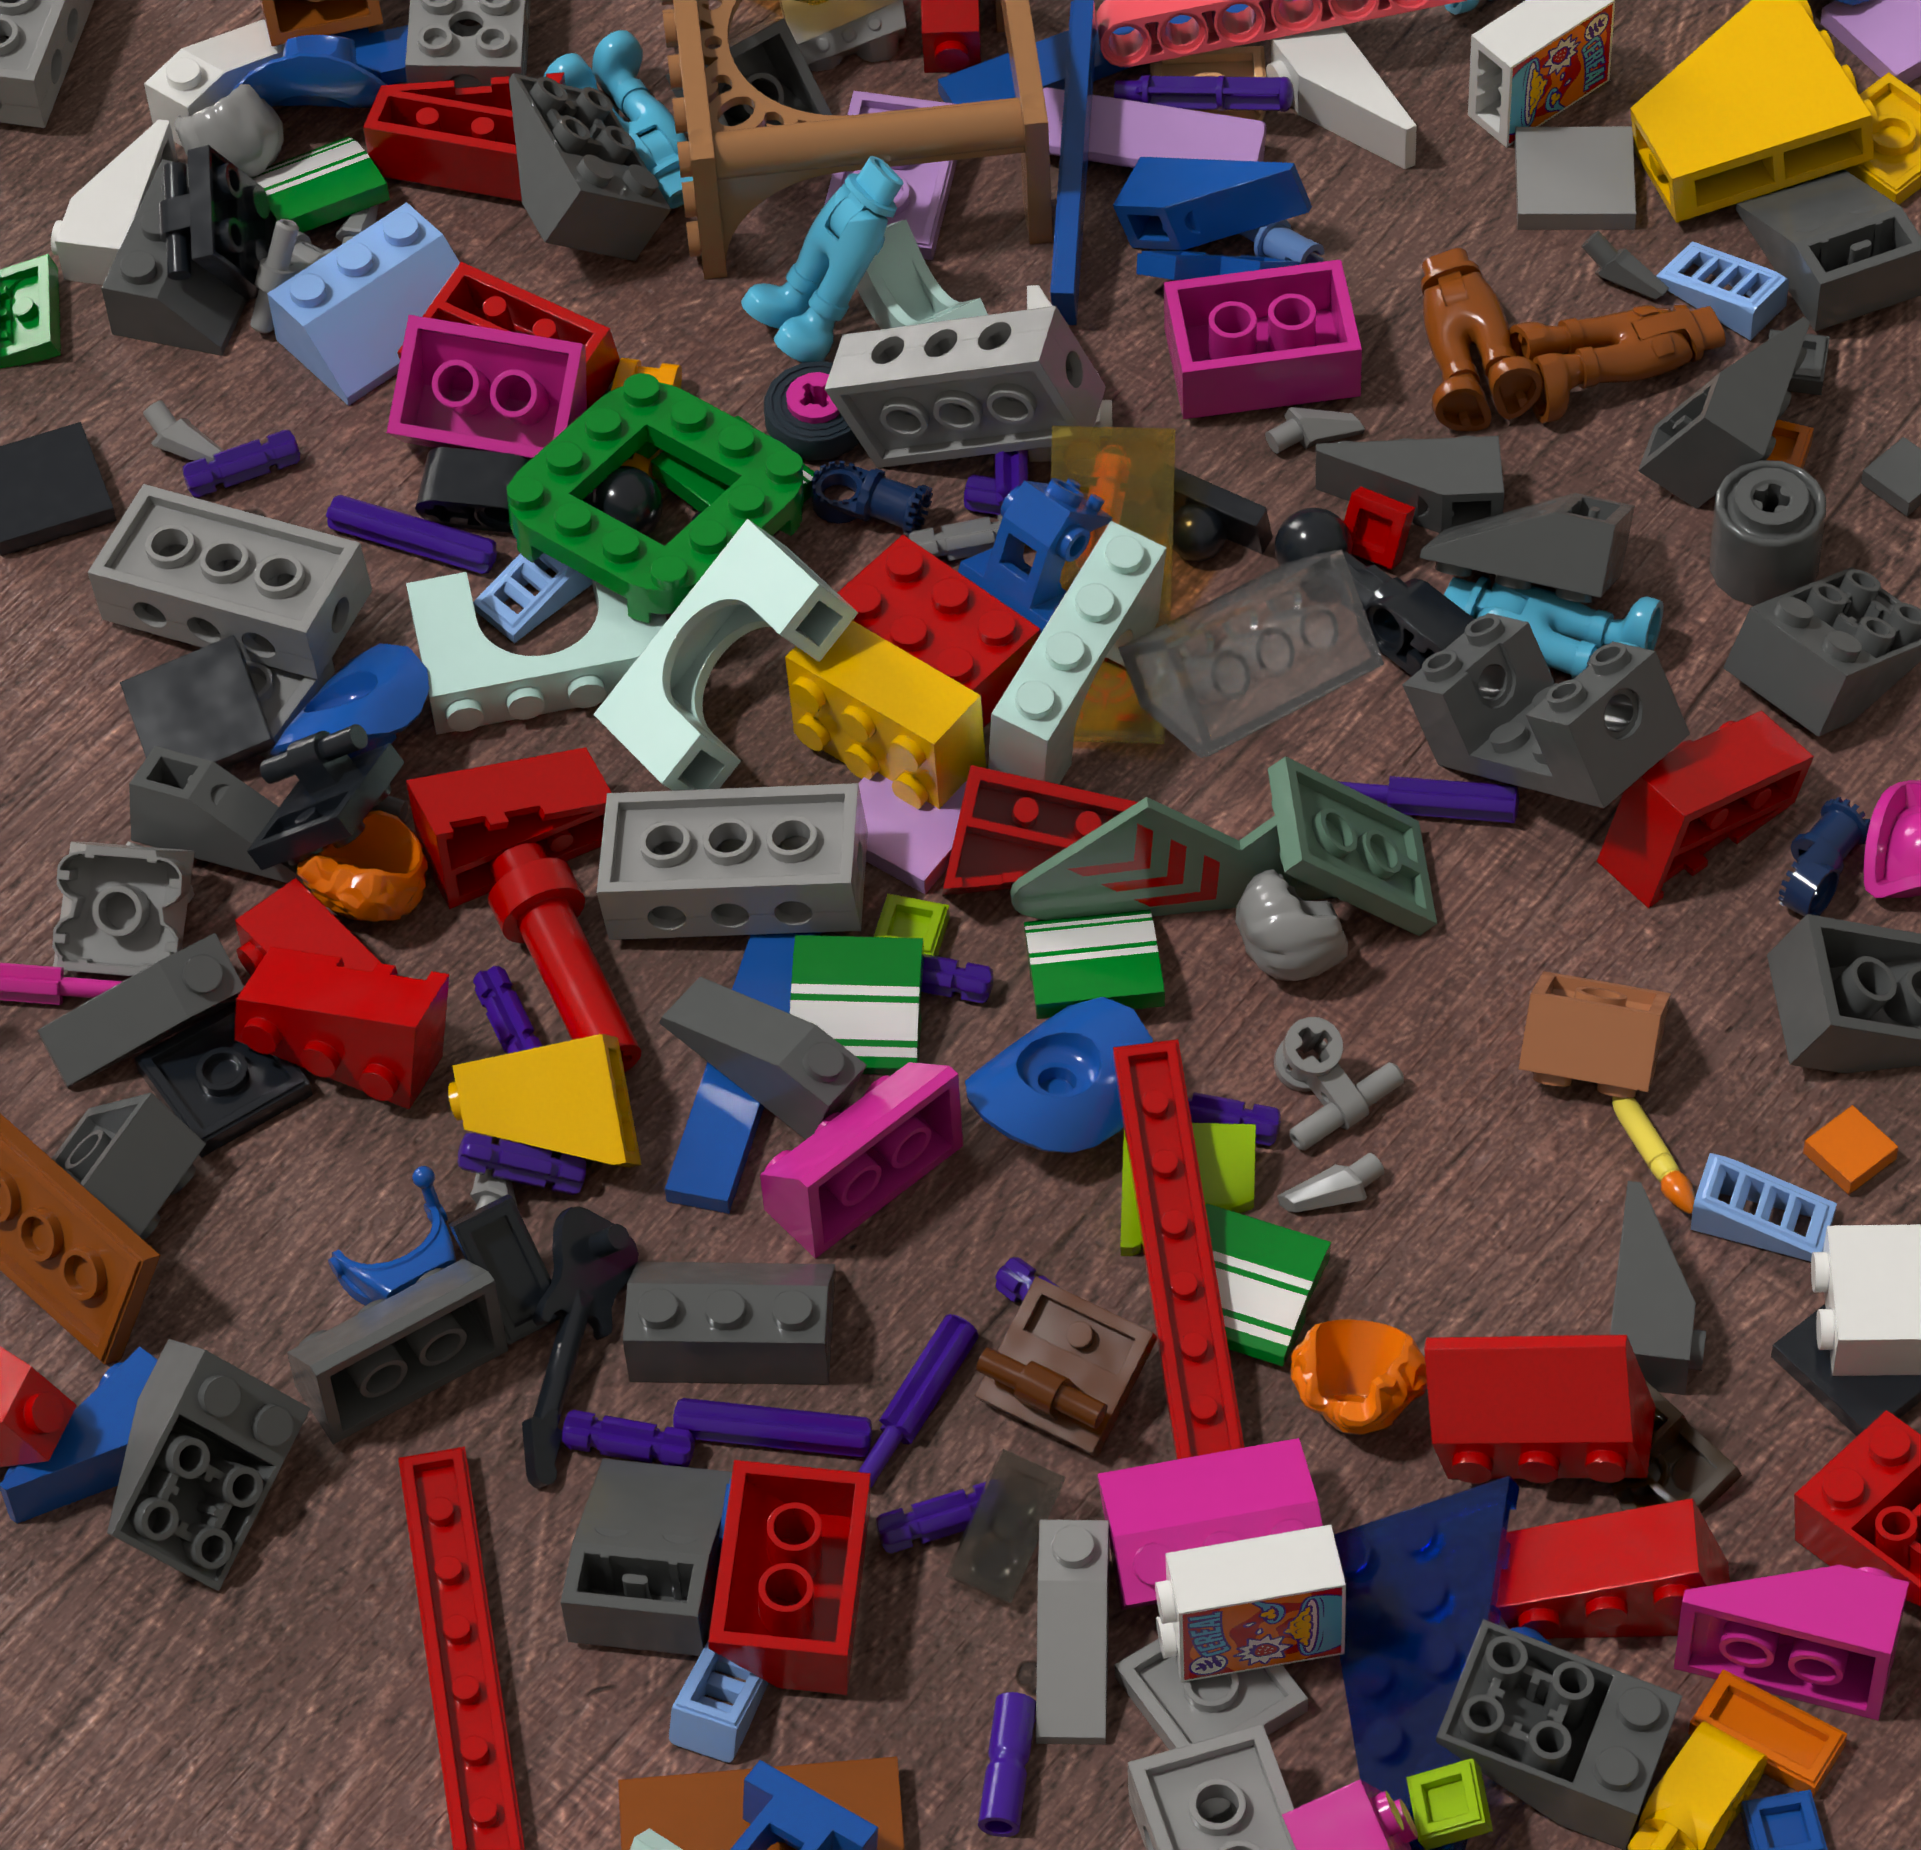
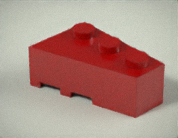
M586 747L406 780L416 836L424 844L423 853L428 862V870L449 909L490 893L496 883L491 873L493 862L499 855L514 846L536 843L543 847L548 858L568 861L602 845L607 793L612 792Z
M271 946L236 998L235 1040L248 1045L256 1052L271 1054L306 1068L316 1076L331 1078L361 1090L376 1100L389 1101L410 1110L443 1057L449 974L431 971L427 979L422 980L397 976L398 972L395 965L377 963L372 972L343 967L342 957Z

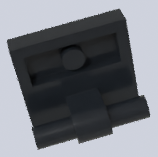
M206 145L189 149V194L187 165L181 162H170L163 166L165 200L159 203L160 239L166 243L167 276L172 280H186L191 277V243L192 260L246 300L257 298L259 288L255 285V279L261 259L268 256L269 252L265 238V219L268 218L270 211L267 194L261 185L211 146Z
M354 724L332 734L327 731H319L294 741L288 746L286 752L262 761L260 772L267 783L274 784L294 775L297 776L299 781L247 850L261 871L286 861L289 865H296L306 860L319 848L330 844L335 848H341L355 840L365 829L366 825L363 820L369 811L380 804L391 793L392 788L389 783L404 764L403 759L391 743L350 758L348 754L365 748L368 743V737L364 728Z

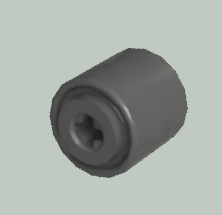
M1760 460L1741 465L1724 478L1716 492L1709 570L1717 586L1731 598L1755 606L1815 582L1819 573L1826 518V496L1815 478L1800 467L1783 461Z

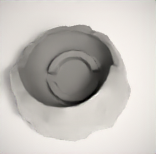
M240 84L228 96L221 98L213 106L206 107L192 116L183 118L179 116L175 121V130L187 157L189 149L209 145L250 178L262 174L268 166L276 161L284 142L283 123L278 114L264 99L259 97L249 84Z
M1274 869L1266 870L1252 878L1237 904L1235 922L1242 936L1247 955L1257 964L1259 969L1275 979L1299 981L1319 976L1341 963L1347 957L1348 941L1332 903L1328 901L1302 900L1297 896L1295 888L1288 885L1284 877Z

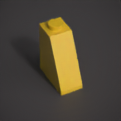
M598 1034L452 1065L455 1082L449 1083L448 1086L449 1102L455 1119L463 1121L464 1130L616 1166L630 1168L642 1165L618 1037Z

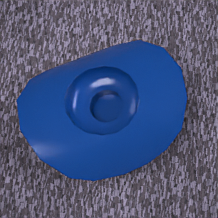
M316 34L288 39L285 42L281 58L270 60L250 71L232 90L240 84H249L259 97L264 99L271 107L310 105L372 108L381 85L387 84L374 74L357 66L354 39Z
M380 643L351 658L326 682L285 729L270 754L276 756L284 753L292 742L319 731H327L332 734L354 724L364 728L368 737V743L365 748L348 754L350 758L388 743L392 744L396 739V733L405 730L419 717L429 692L428 669L407 646Z
M1099 997L1069 1005L1007 1047L965 1080L968 1102L986 1123L1003 1135L1040 1151L1073 1153L1095 1147L1118 1133L1124 1127L1113 1060V1047L1152 1043L1153 1038L1133 1008L1108 998Z

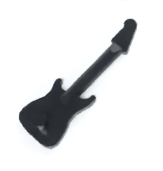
M579 1206L563 1210L555 1219L552 1244L554 1262L552 1281L546 1293L537 1304L533 1317V1322L537 1326L549 1322L553 1314L561 1318L534 1415L522 1422L526 1476L528 1482L538 1489L554 1483L557 1479V1469L554 1464L562 1439V1430L558 1428L587 1322L593 1328V1336L596 1340L607 1337L612 1333V1306L615 1297L630 1279L639 1256L636 1243L629 1236L624 1226L614 1224L596 1213Z

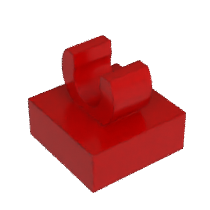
M1361 486L1353 491L1344 519L1353 540L1352 554L1393 569L1401 563L1416 508Z

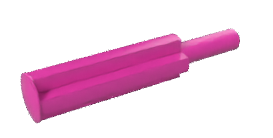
M0 963V1000L61 1005L63 1003V996L94 998L122 982L64 977L63 967Z

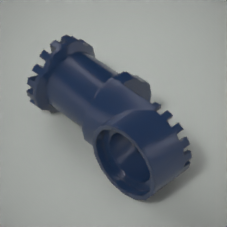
M832 461L829 462L828 467L824 464L820 466V471L816 470L814 472V477L812 478V505L815 513L827 522L840 524L848 523L855 519L867 522L873 517L903 528V534L909 536L913 531L922 530V525L925 524L926 520L921 516L922 514L928 516L929 512L923 508L931 506L932 501L930 500L933 497V490L926 485H919L917 488L888 479L886 478L885 471L877 468L868 471L856 467L852 463L846 466L845 461H840L838 465H835V462ZM844 485L851 488L855 494L850 499L838 501L826 498L823 492L831 486Z
M1841 797L1827 800L1822 806L1819 821L1809 832L1797 835L1792 841L1791 853L1797 862L1794 861L1791 867L1796 870L1794 873L1789 870L1787 871L1786 875L1791 877L1789 882L1782 881L1781 885L1786 887V891L1783 889L1779 890V894L1784 896V898L1778 897L1779 904L1804 917L1807 914L1820 916L1825 911L1836 892L1839 877L1844 868L1843 860L1855 846L1866 844L1870 819H1862L1865 813L1864 811L1860 813L1856 811L1859 808L1858 805L1854 804L1850 807V800L1845 799L1842 801Z

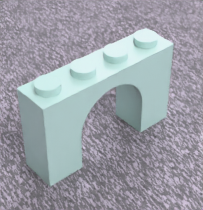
M747 519L593 715L661 784L672 791L719 789L741 762L711 732L703 715L702 704L705 686L713 667L721 655L743 635L759 628L772 627L782 637L820 662L858 612L787 546Z
M1110 521L991 713L988 769L1060 784L1072 764L1074 731L1082 704L1105 657L1130 669L1158 623L1166 556L1165 546Z
M467 572L406 583L421 662L428 669V697L436 735L453 731H470L479 726L515 719L527 720L541 714L577 707L589 708L603 703L667 622L666 614L651 613L650 623L641 622L629 617L627 599L592 580L598 614L588 633L577 643L556 653L541 656L518 655L494 645L481 631L475 614Z

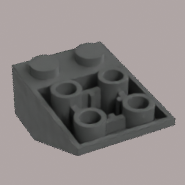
M513 73L509 78L522 204L545 243L635 261L667 217L671 208L658 188V180L648 171L636 151L635 141L625 132L613 112L611 101L602 92L591 87L580 89L559 84L547 77L537 79Z
M1844 169L1736 204V211L1774 270L1789 279L1788 291L1806 319L1811 321L1810 325L1815 332L1921 296L1920 234L1901 206Z
M1802 317L1721 371L1653 427L1638 471L1697 509L1716 494L1724 478L1738 467L1760 460H1767L1776 444V438L1771 436L1775 423L1785 412L1792 395L1787 391L1791 377L1800 368L1807 353V349L1802 345L1811 321Z
M1573 493L1444 529L1421 549L1420 558L1436 561L1435 569L1442 573L1455 576H1471L1472 570L1495 574V582L1505 587L1528 590L1532 588V583L1556 588L1555 595L1559 598L1573 602L1589 603L1592 602L1593 596L1601 598L1621 577L1635 506Z
M1850 567L1750 607L1723 668L1819 737L1853 722L1921 662V609L1911 604L1902 603L1885 591L1873 575Z
M168 1339L137 1401L107 1534L196 1581L219 1591L311 1408L205 1349Z
M602 1459L573 1539L561 1598L568 1642L700 1656L707 1642L721 1555L719 1533L726 1484H730L732 1472Z
M1483 1619L1435 1742L1463 1761L1474 1758L1480 1765L1484 1775L1557 1824L1626 1850L1671 1730L1682 1695Z

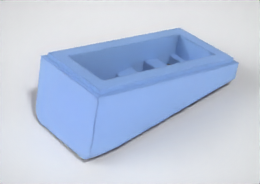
M1693 241L1656 275L1657 278L1669 287L1668 291L1697 309L1711 306L1720 323L1750 341L1787 304L1788 278L1769 268ZM1693 264L1700 267L1691 277L1683 274ZM1710 274L1717 277L1710 284L1703 282ZM1727 284L1733 287L1730 291L1723 288Z
M545 553L533 563L519 554L474 600V609L508 639L516 643L592 585V579ZM551 568L557 574L552 578L544 571ZM530 583L539 593L534 596L524 586ZM512 598L523 610L517 614L503 602Z
M1710 1153L1694 1200L1690 1230L1811 1262L1813 1252H1823L1827 1226L1832 1225L1837 1203L1737 1160ZM1720 1193L1732 1196L1730 1204L1718 1200ZM1747 1200L1758 1203L1755 1215L1744 1211ZM1773 1207L1785 1210L1780 1226L1769 1222ZM1799 1214L1811 1217L1806 1237L1794 1232Z
M707 1641L672 1706L669 1729L670 1742L681 1748L726 1763L732 1762L746 1736L768 1686V1682L708 1649ZM715 1671H718V1672H721V1673H724V1674H727V1675H730V1676H733V1677H736V1678H739V1679L746 1680V1682H742V1681H739V1680H736V1679H733V1678H730V1677H727V1676H724V1675L715 1673ZM705 1695H708V1696H711V1697H714V1698H717V1699H720V1700H723V1701L732 1703V1704H734V1705L732 1706V1705H729V1704H726V1703H723V1702H720V1701H717V1700H714V1699L705 1697Z

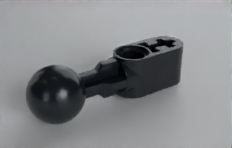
M449 447L432 449L427 455L415 510L423 519L445 526L513 533L509 519L507 486L515 474L530 460L509 453ZM620 466L582 500L646 536L655 529L662 515V495L656 482L646 472L631 466Z
M1322 508L1299 510L1290 515L1277 532L1275 555L1282 571L1290 579L1303 585L1321 586L1333 582L1346 593V602L1362 613L1363 630L1371 644L1411 676L1422 668L1423 662L1428 657L1443 651L1465 632L1466 626L1474 620L1471 615L1428 582L1417 578L1404 582L1398 577L1391 578L1376 565L1365 566L1352 556L1353 540L1349 528L1338 515Z

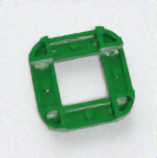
M645 373L634 374L625 380L622 387L608 392L597 400L515 474L507 486L510 526L513 535L517 539V550L527 560L533 563L543 553L551 556L627 599L628 616L641 622L650 623L651 613H674L747 519L771 536L778 530L789 536L796 532L802 522L804 501L803 460L798 453L792 451L785 444L678 387L659 383L652 375ZM659 449H662L730 487L664 546L582 501L635 452L649 459Z

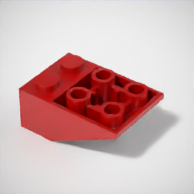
M1886 1410L1794 1494L1795 1541L1829 1566L1843 1565L1855 1569L1872 1567L1887 1572L1895 1579L1909 1582L1906 1601L1921 1606V1434Z

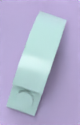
M906 219L886 226L883 247L878 255H875L857 286L863 302L881 329L988 315L981 298L958 302L941 288L929 270Z

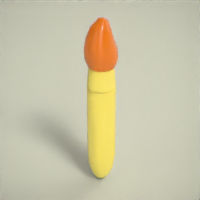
M1612 1096V1105L1618 1120L1651 1172L1661 1183V1191L1664 1196L1680 1210L1692 1214L1695 1195L1691 1181L1685 1174L1680 1172L1673 1156L1635 1098Z

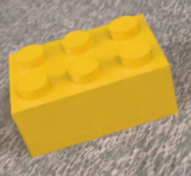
M852 621L820 662L797 646L785 656L794 734L808 748L814 751L823 750L845 763L847 768L861 779L865 777L870 780L878 772L893 781L892 790L894 794L913 807L920 809L928 802L940 809L967 781L970 765L986 768L981 695L858 623Z

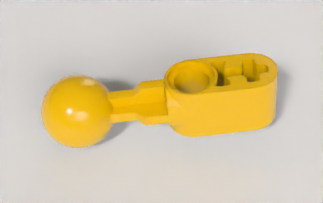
M1703 1721L1693 1732L1653 1790L1641 1814L1639 1830L1628 1844V1850H1714L1740 1813L1742 1801L1748 1800L1755 1790L1766 1767L1767 1755Z

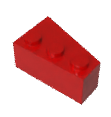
M564 72L546 74L547 78L566 85ZM509 76L492 77L491 86L455 88L454 80L381 85L363 130L367 153L383 177L522 201Z
M464 262L459 263L422 316L584 344L586 350L587 409L605 393L615 378L620 362L610 328ZM403 345L400 347V349H399L398 352H397L399 358H401V353H402V347H403Z
M1763 711L1754 713L1737 722L1728 721L1715 732L1695 741L1686 740L1665 755L1623 792L1596 862L1649 909L1663 898L1664 892L1661 889L1663 884L1683 869L1692 876L1696 875L1708 866V859L1703 856L1706 852L1727 837L1736 844L1740 843L1795 803L1814 756Z
M970 765L942 896L1011 889L1013 883L1018 878L1138 802Z
M1693 1498L1491 1535L1497 1611L1509 1629L1528 1627L1539 1632L1545 1639L1678 1636L1681 1606L1685 1590L1730 1583L1728 1561Z

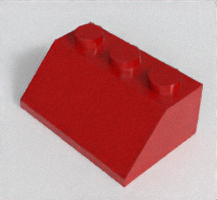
M1627 1335L1426 1338L1424 1351L1431 1439L1434 1450L1448 1479H1458L1463 1482L1478 1484L1487 1482L1490 1479H1525L1535 1483H1549L1557 1478H1591L1599 1482L1613 1483L1624 1478H1647L1656 1407Z
M734 1460L708 1649L777 1688L847 1695L870 1519L871 1473Z

